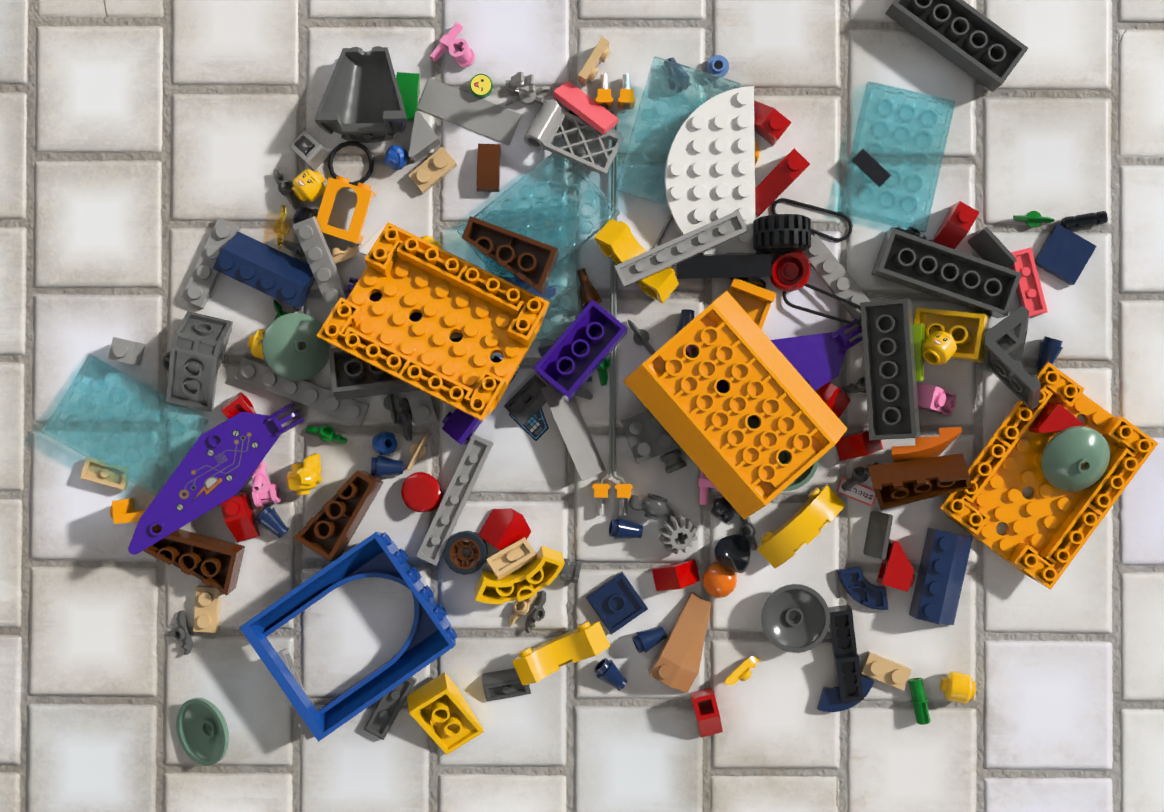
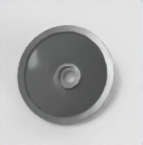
M801 584L785 585L775 590L767 598L762 609V627L768 639L776 647L792 653L806 652L815 648L825 638L830 626L829 608L823 597L814 589ZM791 612H796L795 619L789 618Z

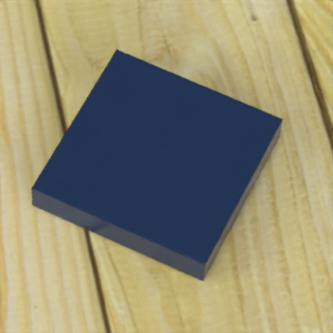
M1056 224L1036 256L1035 264L1069 285H1074L1097 246L1060 224Z
M623 571L586 596V599L611 635L648 610V607Z

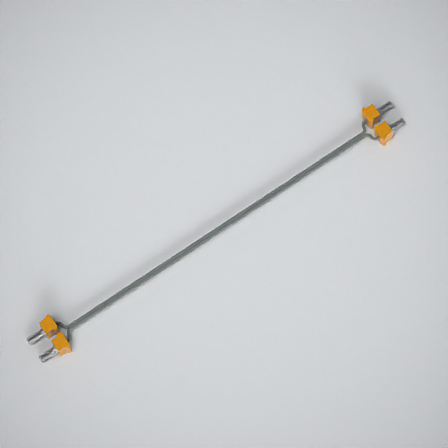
M601 74L600 89H598L595 102L605 109L612 108L613 98L611 97V89H608V74H605V88H603L604 74ZM626 74L623 75V89H620L617 103L618 108L624 109L617 111L616 114L608 110L617 118L619 114L625 113L628 108L633 109L635 107L636 98H634V89H630V74H627V89ZM618 123L612 129L618 131ZM612 141V147H615L617 142ZM618 153L611 164V219L616 221L618 214ZM611 258L610 314L617 319V274L614 266L617 264ZM616 347L610 353L609 475L602 477L599 483L592 484L594 498L597 500L598 516H600V500L601 516L605 514V498H608V489H610L608 483H603L604 480L613 476L621 481V483L614 485L616 497L619 498L620 516H622L623 500L624 516L627 515V500L631 498V489L633 488L630 483H625L622 477L615 474Z

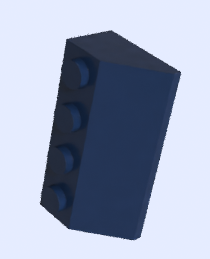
M237 232L221 249L212 268L300 310L315 281L309 264L240 232Z
M933 528L927 529L909 611L910 616L936 624L954 625L973 537Z

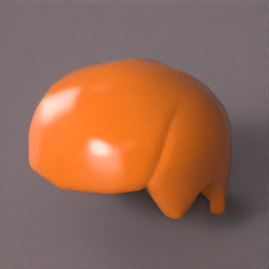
M719 562L712 563L704 572L703 587L714 598L726 597L736 587L737 573L725 569Z

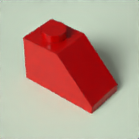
M754 101V131L774 146L792 122L775 108Z
M961 201L952 205L932 242L955 250L971 229L980 212Z
M249 493L231 497L220 504L224 521L237 542L260 536Z
M889 539L886 559H882L876 582L908 592L909 587H912L915 581L914 569L900 543Z

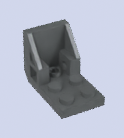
M1022 305L986 332L984 364L1032 411L1039 405L1041 383L1036 376L1029 375L1021 363L1029 319V311Z
M187 311L174 333L171 344L166 402L209 412L212 411L218 369L224 358L232 330V321Z

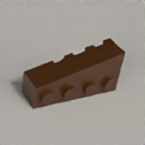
M470 216L462 239L538 293L544 295L559 256L558 249Z
M963 454L868 466L880 510L972 488Z
M357 470L337 491L336 495L324 504L316 516L312 517L293 539L327 560L335 561L342 556L384 482L366 471Z
M157 524L152 527V530L158 533L162 530V527ZM178 529L143 551L168 565L172 564L180 568L181 572L187 575L191 574L202 580V583L219 589L221 593L227 596L236 588L245 546Z

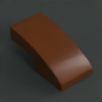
M478 144L477 192H499L500 144Z

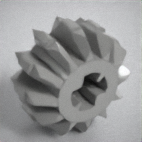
M679 514L677 519L674 516H670V522L663 521L665 527L659 529L661 534L659 540L664 544L666 550H672L673 553L677 554L680 549L686 553V547L693 548L691 541L697 540L695 534L697 528L692 524L691 519L684 518L683 515Z

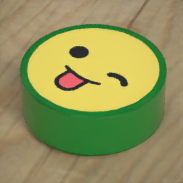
M477 74L471 79L470 88L476 97L485 98L491 94L493 84L487 75Z

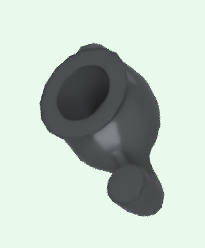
M647 493L648 497L639 500L640 497L631 494L629 506L633 510L644 511L645 517L657 520L658 516H667V522H670V516L675 518L674 511L665 503L668 499Z

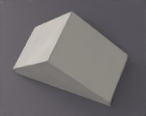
M415 112L408 155L410 160L414 162L441 144L439 138L420 112Z
M305 130L289 146L314 170L330 155Z

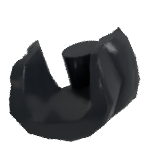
M301 205L294 214L292 221L295 224L314 216L317 219L319 209H311Z
M724 497L715 498L713 501L711 514L719 518L723 523L727 524L738 514Z

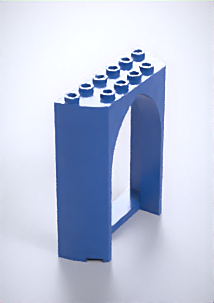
M386 532L373 533L239 627L318 742L456 645L455 639L458 636L446 618L447 612L441 604L437 605L433 599L434 593L428 585H423L420 580L422 576L416 567L412 568L407 562L409 557L402 548L398 549ZM376 577L398 582L410 589L414 599V621L409 637L402 649L383 665L316 710L266 637L328 593L347 582L361 578Z

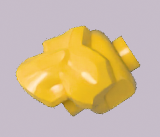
M314 453L305 458L302 463L291 464L292 471L287 473L289 490L296 491V495L310 494V489L316 488L317 484L322 482L320 454Z

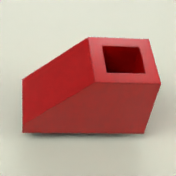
M712 688L691 692L690 697L701 738L723 732Z

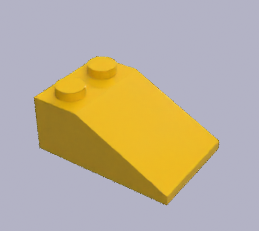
M916 308L914 324L925 325L924 342L935 331L949 333L953 336L957 345V349L950 359L983 363L985 334L988 331L990 318L986 314Z
M445 672L407 695L410 715L446 755L484 732V728L458 687Z

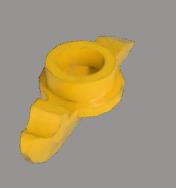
M756 656L747 658L724 680V683L732 685L739 679L740 681L748 680L752 675L750 669L752 667L755 668L756 663L760 659Z

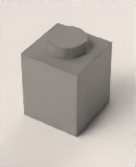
M113 337L108 359L140 365L145 344Z

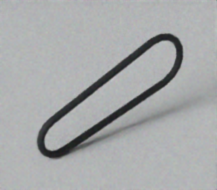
M785 198L776 200L772 205L773 215L777 214L775 211L776 205L783 201L845 218L849 223V231L842 238H834L811 229L812 233L830 240L844 241L852 233V222L843 213Z
M806 283L804 285L815 291H818L832 298L840 300L844 303L852 305L861 311L860 305L856 303H853L849 300H846L832 293L819 289L810 284ZM783 291V300L792 308L850 325H856L861 322V317L859 320L852 322L794 305L787 300L786 292Z

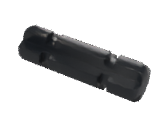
M1100 211L1074 217H1065L1061 220V224L1067 229L1104 224L1108 221L1107 212Z

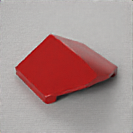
M512 508L492 509L478 535L495 548L503 550L524 537L527 540L531 529L524 516Z

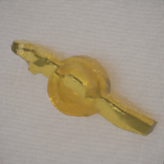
M285 205L280 206L279 220H276L273 224V230L277 234V247L279 250L282 247L284 235L290 229V225L286 221Z

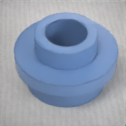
M715 55L707 62V72L714 78L724 77L729 70L728 60L721 55ZM720 63L722 68L716 69L714 64Z

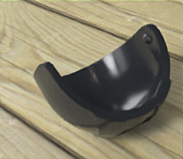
M736 534L722 538L714 549L716 560L727 570L743 573L747 569L750 560L748 537L744 534Z

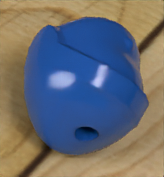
M398 145L390 146L384 156V164L392 167L394 170H401L406 166L409 154Z
M380 432L372 439V447L380 455L391 454L397 449V440L391 432Z

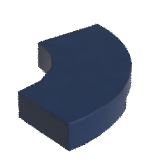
M861 567L837 569L843 588L854 600L872 609L888 610L886 587L875 586L869 583L863 576Z
M861 675L863 697L865 698L871 690L874 680ZM838 686L833 688L823 687L817 709L824 712H839L847 710L861 701L841 703Z

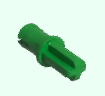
M923 678L909 679L908 683L912 696L910 703L914 706L916 721L920 725L930 723L927 706L929 699L925 696Z

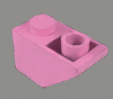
M917 383L919 409L952 416L957 403L956 394L937 386Z

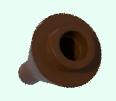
M579 269L577 274L581 283V308H585L592 299L598 304L601 303L602 299L589 281L586 269Z

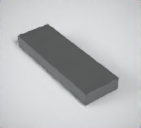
M410 677L383 696L364 730L384 740L417 679Z

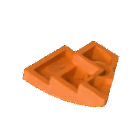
M962 427L939 428V436L915 438V446H892L893 462L938 457L962 433Z

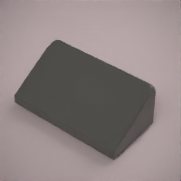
M988 227L979 230L968 240V244L983 260L1006 268L1017 261Z
M534 375L504 407L524 425L546 403L541 390L546 385Z
M877 511L870 512L863 551L865 555L883 560L886 559L893 515Z
M515 668L484 673L482 675L483 689L487 701L531 694L530 684L522 685Z

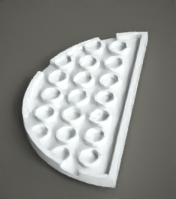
M754 86L728 90L699 106L679 128L667 155L664 173L665 195L676 226L682 235L739 210L748 228L747 233L707 250L702 254L756 253L753 244V221L755 220Z

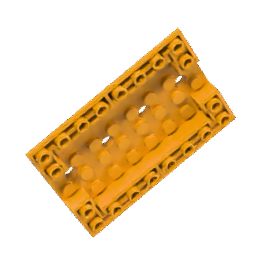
M388 222L365 257L367 268L347 300L340 297L316 336L483 422L496 408L533 343L550 302ZM378 292L382 294V298L379 301L374 302L370 300V296L373 293ZM415 312L422 314L421 320L417 322L410 320L411 314ZM457 332L462 334L463 337L459 342H453L450 340L451 334ZM494 353H500L503 355V360L495 363L491 361L490 357Z
M725 291L623 380L744 520L771 502L829 451L848 429L728 291ZM688 345H694L698 348L697 357L690 358L686 355L685 350ZM725 380L728 382L729 390L726 393L718 392L716 388L718 381ZM751 415L757 416L760 420L759 426L755 429L750 428L747 424V420ZM783 450L788 451L790 454V461L786 464H782L778 459L779 453Z
M1046 362L1036 376L1041 383L1039 405L1031 411L1020 399L1017 401L969 466L968 472L972 488L950 493L939 508L950 520L1016 569L1051 590L1158 443L1124 417L1112 416L1082 393L1085 390L1082 386L1051 363ZM1048 403H1059L1075 417L1082 415L1085 418L1084 426L1099 432L1109 445L1110 461L1105 473L1096 483L1086 489L1072 492L1063 491L1050 484L1043 475L1041 469L1043 450L1050 439L1060 431L1033 433L1029 432V427ZM1029 486L1032 489V496L1025 499L1022 491L1025 487ZM1003 522L1006 526V531L999 535L996 532V526L998 523Z

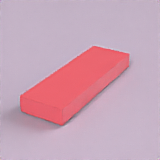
M570 81L565 82L553 92V97L602 135L618 123L619 118L600 104H597L595 100Z
M1032 248L1011 252L1017 261L1011 264L1010 268L1022 273L1016 289L1020 307L1023 305L1029 311V317L1047 313Z

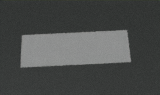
M431 78L428 79L418 104L419 110L507 145H510L521 118L519 113Z
M549 385L541 388L581 481L583 482L605 471L604 464L574 397L568 402Z

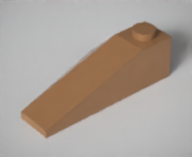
M691 592L648 669L651 677L669 687L688 693L699 673L711 602Z

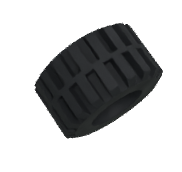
M775 214L755 219L753 221L754 249L763 253L801 252L811 247V219L798 214Z

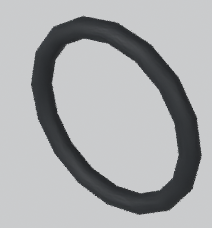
M347 141L340 143L332 150L329 156L328 168L330 175L334 179L337 177L333 169V158L336 153L343 147L357 146L367 154L369 170L362 179L349 182V184L357 186L358 182L364 183L373 172L374 160L372 153L365 145L359 142Z

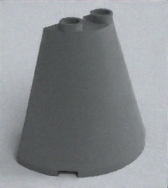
M376 46L368 52L363 51L360 47L342 49L315 115V122L319 127L329 134H333V131L341 134V139L361 143L391 140L395 138L397 132L402 133L405 130L407 116L388 47Z

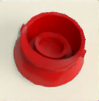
M789 252L778 256L773 261L770 280L777 289L784 292L799 290L808 282L810 263L804 254Z
M425 472L413 473L402 484V499L410 510L430 512L440 506L443 499L442 490L437 480L430 474Z

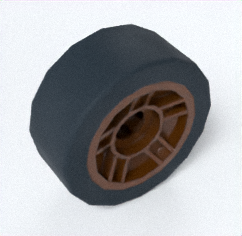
M462 531L452 536L444 550L445 562L449 568L462 575L473 574L478 571L485 563L488 555L486 542L476 532ZM463 549H468L470 551V555L468 557H465V555L461 553Z

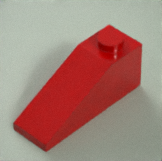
M795 148L755 188V214L758 217L810 165Z

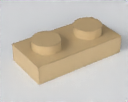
M601 37L578 74V82L585 86L589 80L593 82L599 72L597 67L600 62L605 63L610 55V41Z
M440 147L408 176L424 194L455 168L457 164L445 149Z
M86 456L80 478L127 490L133 468Z
M524 537L487 558L486 563L497 580H500L535 560L537 554Z
M213 586L196 587L193 632H218L221 596L219 589Z
M868 651L860 671L861 674L904 691L912 669Z

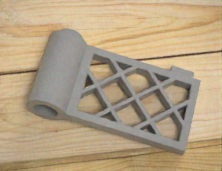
M550 99L544 100L524 136V141L534 149H545L602 176H606L623 143L624 137L621 136V132L610 129L602 135L580 117L562 110L559 102ZM564 119L573 122L575 128L564 131L562 126ZM590 130L594 132L595 138L585 140L582 131ZM578 133L581 142L570 144L567 136ZM563 137L566 146L559 148L552 145L554 139ZM610 139L617 143L615 147L605 149L602 141ZM598 142L601 151L591 154L587 145ZM584 147L585 156L578 157L574 155L572 149ZM604 156L606 160L605 167L596 165L593 158Z

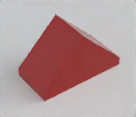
M829 382L815 390L838 418H840L851 401L837 386Z
M1048 403L1029 427V432L1047 433L1062 431L1069 427L1084 426V423L1059 403Z
M869 430L843 436L835 444L839 461L867 456L883 449L881 440H869Z
M695 559L651 568L656 591L682 589L700 581Z

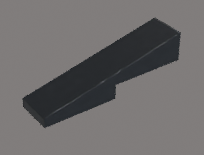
M772 253L699 254L677 264V279L772 276Z
M849 605L828 607L830 612L829 628L840 701L843 703L864 700L852 609Z

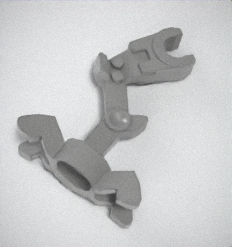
M518 72L511 77V80H506V88L516 92L519 96L507 100L505 106L519 101L524 105H532L534 102L542 104L544 100L536 95L549 91L550 86H543L535 90V85H533L534 75L524 76V72Z

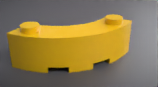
M610 219L594 237L606 258L610 256L616 264L646 252L632 235L630 227L622 221L618 222ZM671 267L637 282L641 286L640 290L662 304L679 285L676 273Z
M828 485L821 489L818 487L813 489L808 494L809 499L795 514L773 532L769 530L760 538L762 542L757 550L774 569L796 554L795 552L804 543L808 545L821 533L819 530L828 522H832L845 506V503Z
M541 546L535 560L500 580H497L493 572L482 570L474 589L475 601L488 604H504V602L515 600L520 602L536 595V592L543 587L549 586L562 570L565 564L563 554Z
M585 621L577 625V629L555 637L533 649L527 647L519 651V656L513 659L512 663L522 685L537 683L558 671L560 666L594 657L610 647L600 622L590 624L589 621Z

